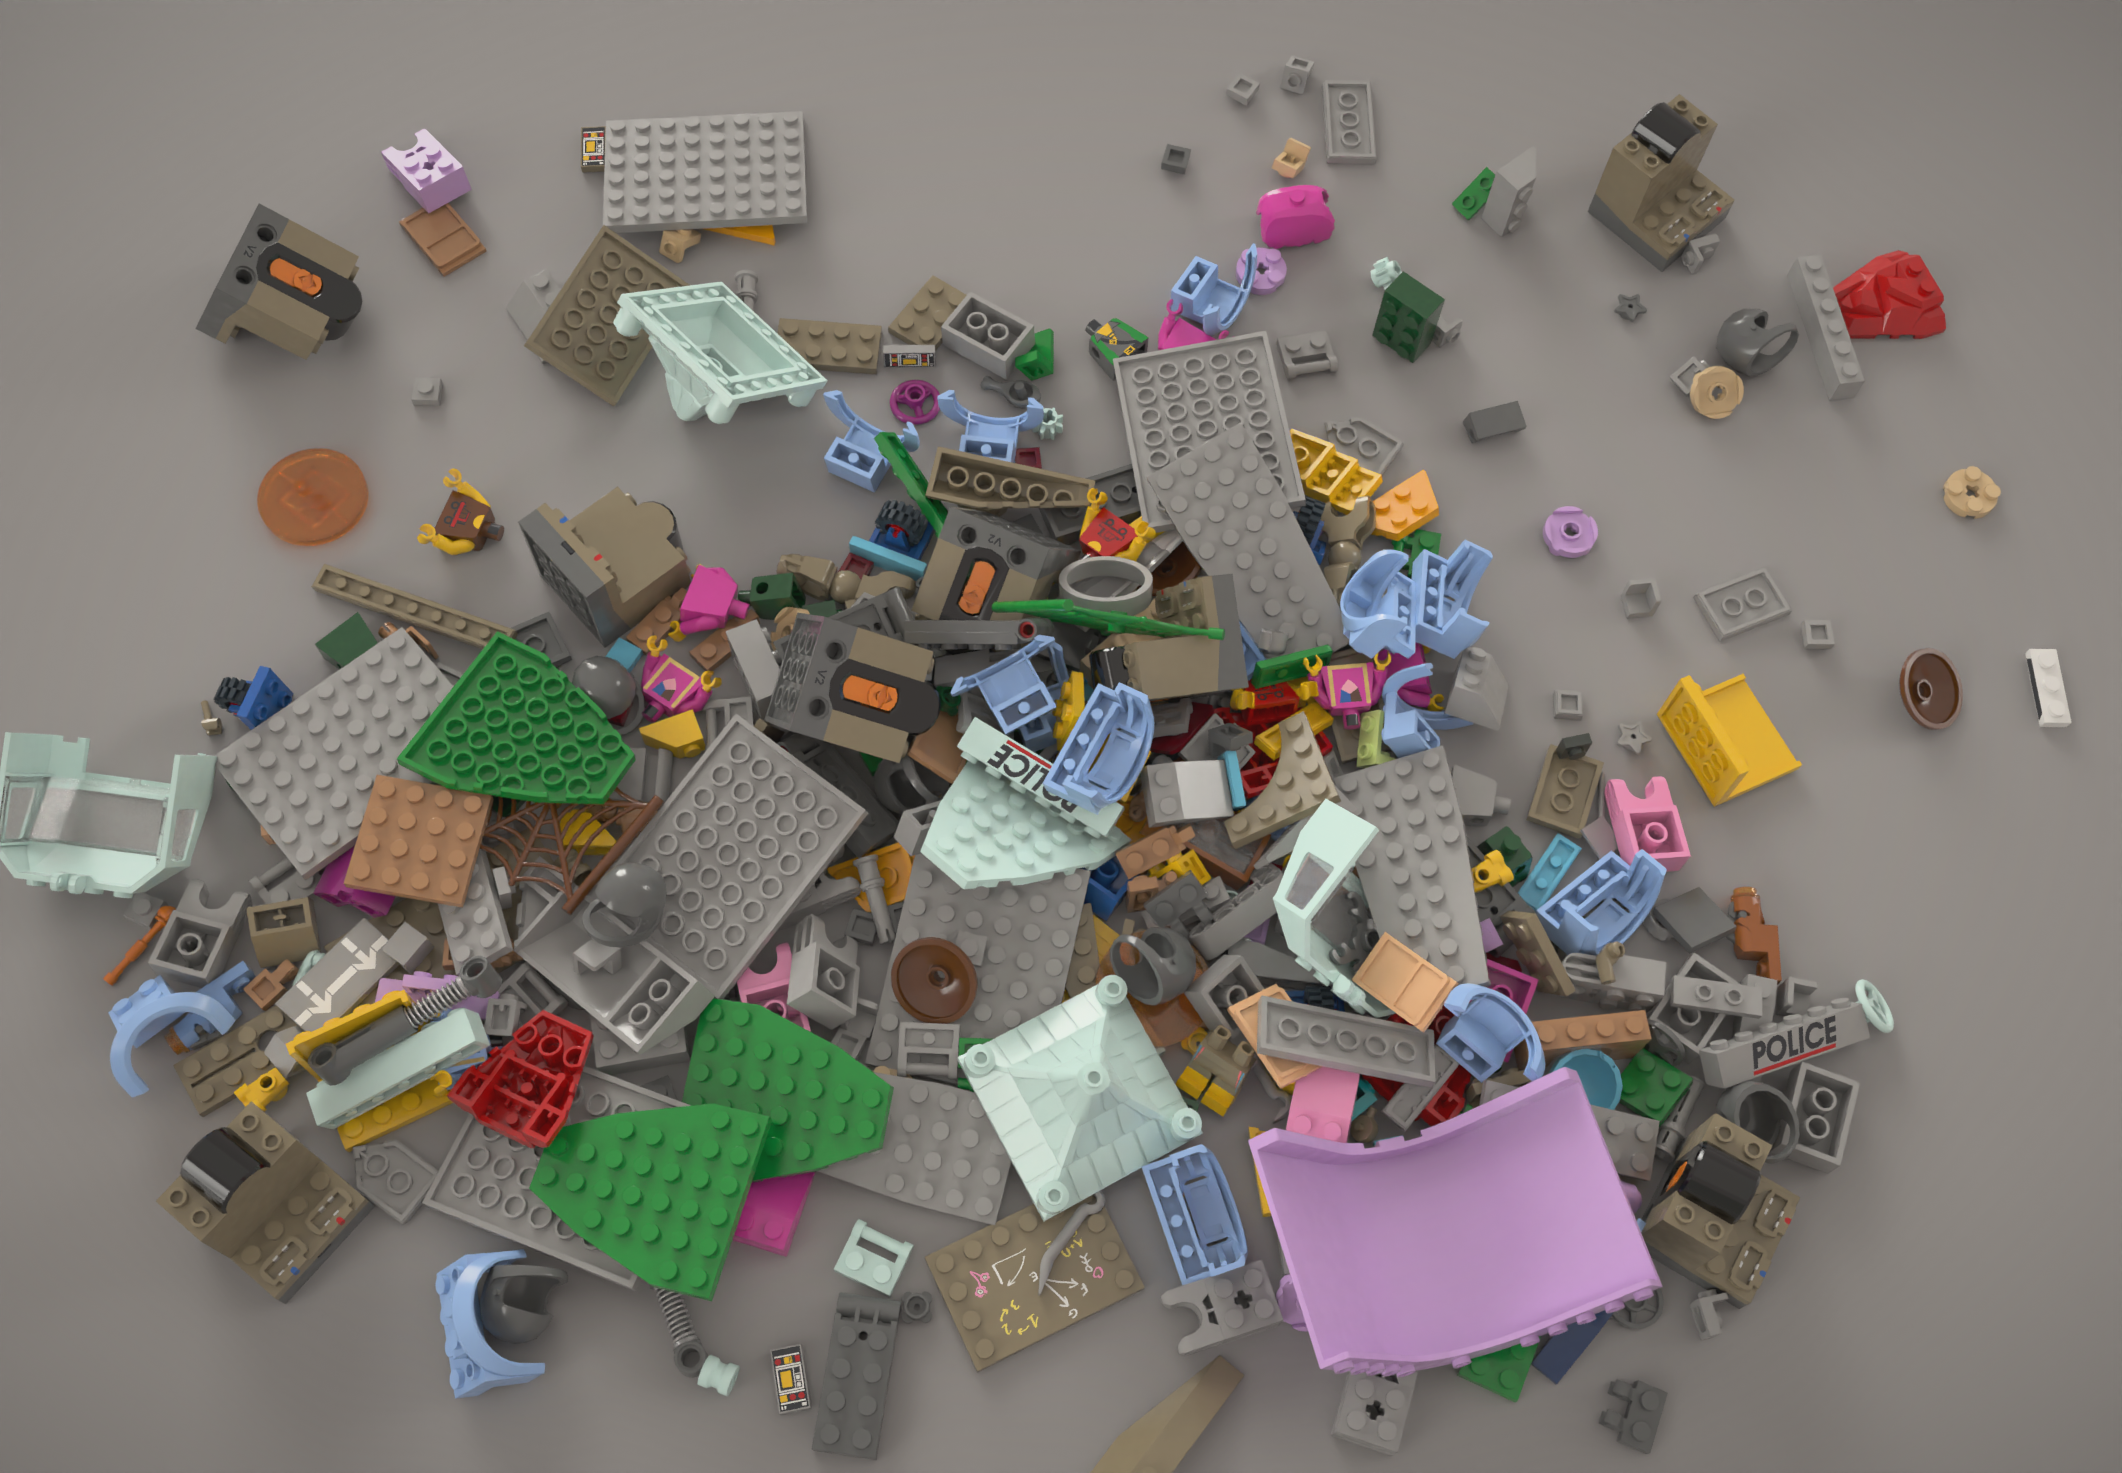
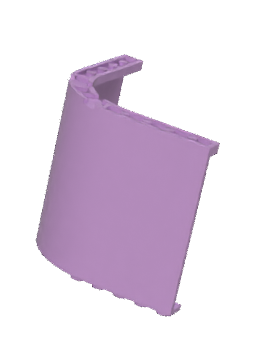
M1567 1067L1558 1069L1457 1117L1420 1130L1421 1137L1404 1141L1403 1136L1380 1140L1376 1142L1373 1148H1364L1363 1143L1335 1142L1278 1128H1273L1248 1140L1320 1369L1334 1370L1335 1374L1350 1371L1351 1375L1366 1372L1367 1376L1381 1373L1382 1377L1396 1374L1400 1378L1411 1375L1417 1370L1452 1364L1453 1368H1460L1472 1363V1358L1520 1343L1522 1347L1534 1345L1540 1342L1539 1336L1547 1333L1550 1336L1568 1331L1567 1325L1574 1322H1577L1578 1325L1589 1323L1596 1319V1313L1604 1310L1606 1313L1619 1311L1625 1307L1624 1302L1634 1299L1636 1302L1646 1300L1654 1296L1653 1290L1663 1287L1579 1075L1573 1069Z

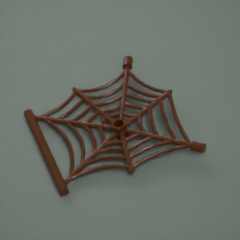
M616 787L614 791L628 801H617L608 798L605 804H588L569 819L561 833L559 822L568 811L579 804H570L558 816L557 809L561 807L562 803L535 802L531 804V801H526L525 808L516 812L517 801L511 798V815L502 820L503 797L498 796L497 821L488 827L492 816V803L483 837L495 838L505 843L513 851L517 861L514 871H512L508 861L498 851L482 844L480 849L494 854L504 864L510 877L509 886H514L516 882L537 881L548 884L564 893L568 901L564 904L562 910L572 915L664 801L654 795L649 803H642ZM544 805L539 817L532 812ZM595 805L608 806L598 811L582 824L565 850L563 839L569 826L583 812ZM617 807L627 808L602 824L590 836L580 850L569 875L567 857L574 842L584 829L598 817ZM550 809L552 819L545 820ZM635 809H643L573 894L572 883L576 869L592 841L607 826L621 816ZM527 814L533 817V819L536 822L535 826L533 827L532 824L528 820L522 818V816ZM514 820H518L524 823L532 833L527 841L517 830L506 825ZM553 824L555 835L540 834L539 831L543 825ZM500 828L514 834L525 847L521 856L517 848L509 840L490 833ZM536 838L556 840L558 851L532 846ZM530 852H546L559 856L561 868L546 863L525 861ZM523 867L548 868L563 874L565 888L549 879L518 876Z

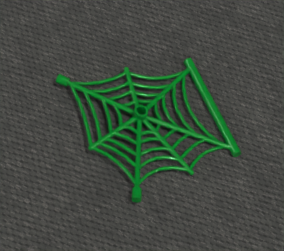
M1071 599L1003 601L992 604L994 613H1023L1047 618L1052 622L1084 626L1100 630L1099 632L1102 637H1107L1111 633L1140 634L1162 638L1203 635L1215 640H1224L1225 629L1221 628L1198 629L1151 620L1145 616H1129L1126 612L1111 610L1110 613L1075 606Z

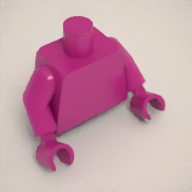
M1174 300L1168 301L1166 308L1169 314L1168 317H1164L1158 334V350L1216 340L1181 318L1176 321L1175 317L1183 312V305L1180 303L1178 310L1173 312L1171 311V306ZM1222 331L1219 339L1226 338L1229 335V331Z

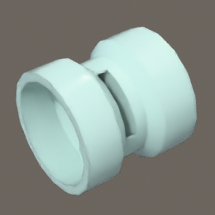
M710 1354L701 1369L697 1384L704 1388H716L718 1393L728 1396L736 1382L740 1366L731 1362L724 1364L720 1361V1358Z

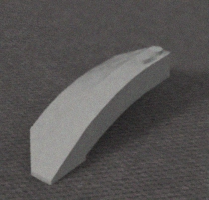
M539 856L538 859L535 861V862H538V863H546V864H549V863L546 862L544 859H542L540 856ZM530 867L523 875L549 879L565 888L563 874L544 867ZM520 881L519 889L522 891L521 903L517 906L516 925L519 927L518 939L514 940L513 951L638 1054H643L694 1021L715 997L697 979L646 940L636 945L621 947L622 968L613 975L603 967L597 971L587 969L582 974H577L574 972L573 953L592 939L582 924V918L585 910L594 899L587 895L573 914L569 915L562 910V907L568 901L564 893L545 883ZM573 882L572 891L574 894L578 886ZM604 907L590 916V923L593 928L603 935L621 937L633 932L630 927Z

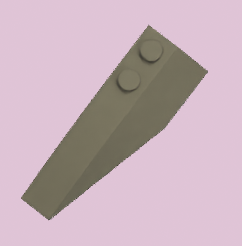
M938 446L925 496L926 498L977 509L1088 507L1090 502L1087 499V493L1091 488H1094L1095 481Z
M1219 1355L1121 1433L1091 1473H1172L1236 1388L1244 1374Z

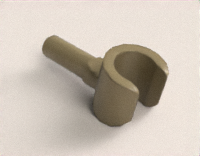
M202 701L201 706L204 714V720L201 722L202 727L209 736L222 734L221 719L212 718L208 701Z

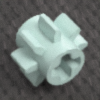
M1388 257L1376 261L1377 263L1373 264L1375 269L1371 270V278L1374 285L1378 288L1383 286L1385 290L1402 273L1398 262L1395 260L1389 262Z
M1054 407L1052 409L1043 408V421L1040 425L1033 428L1032 432H1038L1041 440L1043 438L1054 440L1056 433L1063 432V415H1057Z

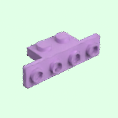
M415 971L413 975L404 974L403 980L381 978L375 1002L382 1000V997L389 992L405 990L417 1004V1000L422 1002V997L427 999V994L432 996V991L437 993L436 989L441 991V986L446 988V983L451 985V980L455 982L458 976L444 975L443 979L432 978L430 973ZM497 991L487 998L470 996L466 1000L462 999V1002H457V1005H453L449 1009L466 1008L479 1013L481 1020H485L488 999H499L500 994Z

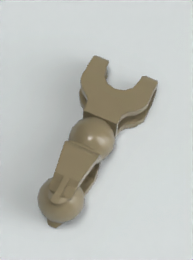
M1369 495L1356 498L1353 510L1343 517H1339L1331 502H1327L1320 519L1324 521L1322 531L1332 547L1328 553L1329 565L1324 568V575L1339 607L1346 585L1358 571V567L1361 564L1362 556L1360 550H1362L1363 542L1376 527V508Z
M800 554L781 555L776 570L777 574L793 573L805 594L819 601L829 599L831 595L833 600L840 604H845V601L852 599L857 601L864 592L878 596L898 586L904 599H908L913 596L917 588L912 578L894 571H885L873 577L863 574L862 579H860L852 571L842 570L837 572V567L831 560L801 556Z

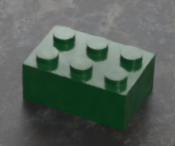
M1403 271L1384 291L1372 336L1381 344H1385L1396 351L1400 357L1414 363L1432 342L1445 299Z

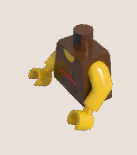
M450 469L448 472L455 477V481H451L445 476L443 483L450 488L456 487L457 491L452 490L435 528L430 524H423L419 528L427 533L428 536L419 534L417 536L418 542L421 544L432 542L434 547L450 555H458L470 552L471 550H482L487 538L500 541L504 535V526L495 524L491 505L469 483L461 481L462 475L459 470Z

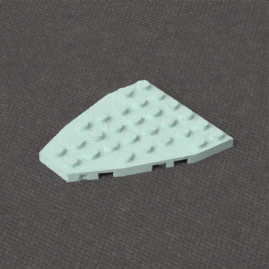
M978 760L976 764L969 761L966 763L939 803L920 852L961 888L974 889L979 886L986 888L997 887L999 881H1010L1013 886L1052 879L1054 873L1058 872L1071 875L1074 874L1077 868L1085 867L1087 871L1095 870L1116 856V851L1128 846L1131 839L1116 826H1114L1107 838L1103 835L1099 839L1084 831L1085 824L1078 820L1074 824L1059 816L1060 809L1053 805L1047 809L1034 801L1037 795L1028 790L1025 794H1022L1009 786L1012 780L1003 775L999 780L986 772L987 765Z

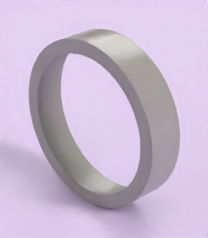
M1112 556L1085 558L1069 564L1059 575V599H1071L1075 606L1109 613L1111 610L1126 612L1129 616H1134L1144 611L1152 602L1153 577L1151 572L1142 564L1130 559ZM1114 576L1132 580L1142 587L1124 596L1103 598L1082 594L1071 588L1070 585L1089 577Z

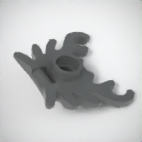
M1351 891L1345 894L1344 897L1346 900L1351 899L1354 904V908L1349 909L1347 914L1354 916L1358 923L1352 928L1353 931L1348 945L1344 942L1338 944L1337 948L1341 953V957L1338 956L1335 949L1330 950L1328 955L1332 962L1337 965H1345L1353 960L1356 963L1351 969L1355 972L1359 970L1380 938L1370 908H1367L1366 912L1362 897L1357 892Z

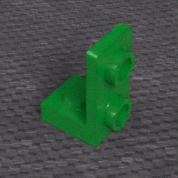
M1486 167L1452 203L1467 220H1471L1486 204L1495 174Z
M1050 328L1035 333V345L1024 355L1015 357V367L1031 381L1054 373V331Z

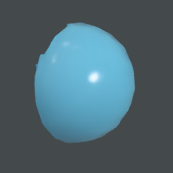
M1581 1049L1565 1053L1554 1062L1548 1074L1563 1067L1573 1069L1579 1075L1590 1105L1611 1110L1616 1108L1620 1101L1623 1085L1620 1070L1612 1058L1599 1050Z

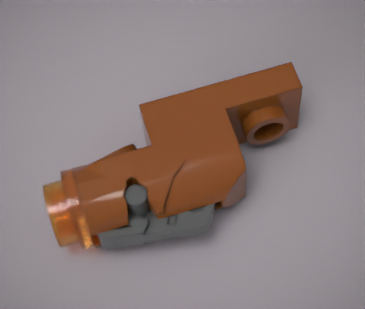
M1735 888L1733 895L1730 897L1731 903L1728 906L1727 917L1737 927L1735 932L1726 936V938L1733 942L1737 959L1759 961L1756 966V976L1777 980L1778 985L1782 981L1778 925H1765L1760 895L1757 894L1756 888Z

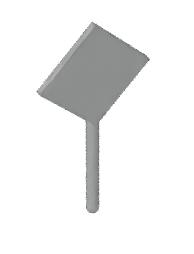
M1601 772L1599 778L1598 819L1580 830L1599 860L1611 850L1614 852L1618 849L1614 831L1604 818L1605 774Z

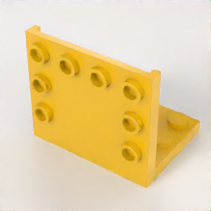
M1744 673L1704 691L1693 681L1690 675L1681 678L1657 713L1658 718L1714 807L1794 772L1802 766L1800 760L1796 761L1745 682L1746 677Z
M405 990L389 992L378 1002L371 1005H361L355 1008L353 1013L343 1018L330 1019L323 1024V1027L312 1032L305 1031L296 1035L293 1041L286 1043L289 1055L320 1082L322 1079L308 1064V1058L316 1047L323 1043L335 1044L397 1007L404 1005L406 1008L407 1006L411 1008L412 1002H415ZM430 1020L428 1022L423 1021V1025L418 1024V1031L416 1033L420 1032L424 1025L430 1023ZM430 1078L337 1127L345 1150L351 1152L353 1147L370 1143L452 1104L453 1102L447 1097L451 1089H445L441 1093L436 1094L434 1089L439 1086L438 1081H430Z

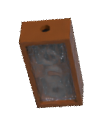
M1232 817L1191 822L1190 824L1196 836L1184 842L1186 848L1181 853L1184 855L1193 849L1209 875L1215 878L1220 876L1222 882L1235 890L1240 889L1248 881L1254 869L1253 865L1259 860L1271 834L1235 849L1224 821ZM1147 819L1139 833L1147 836L1164 826L1149 828ZM1189 823L1176 824L1174 826L1177 830Z

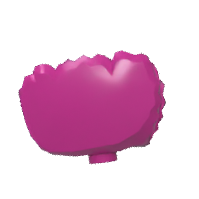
M1298 185L1279 188L1264 194L1258 202L1256 211L1257 215L1261 214L1262 241L1269 248L1280 249L1284 246L1300 247L1312 242L1318 244L1330 239L1332 231L1335 229V219L1329 207L1325 205L1329 198L1327 190L1314 185Z

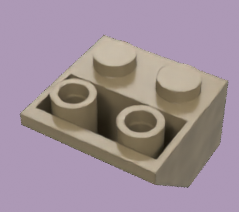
M305 897L246 908L250 936L260 968L280 965L286 959L291 963L304 961L307 954L313 950H319L321 953L314 901L311 898Z

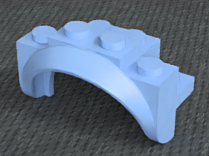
M1383 550L1374 554L1352 576L1341 596L1340 607L1343 634L1349 639V645L1355 651L1363 653L1371 659L1381 649H1386L1393 654L1399 653L1407 659L1415 653L1416 582L1399 572L1408 562L1409 555L1401 551Z

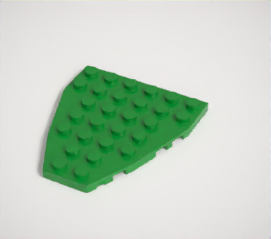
M497 631L397 757L399 765L447 789L538 803L605 804L634 764L636 758L630 747L622 741L618 731L614 730L608 722L607 716L601 708L579 687L575 688L568 680L567 675L562 670L559 671L546 654Z
M713 998L700 1013L682 1102L691 1106L713 1103L770 1116L772 1123L752 1180L755 1183L769 1178H782L819 1171L840 1161H848L857 1158L861 1154L883 1149L894 1087L842 1048L761 1005Z
M711 1103L617 1113L564 1126L550 1146L544 1147L529 1189L577 1235L651 1286L712 1301L772 1119L770 1116Z

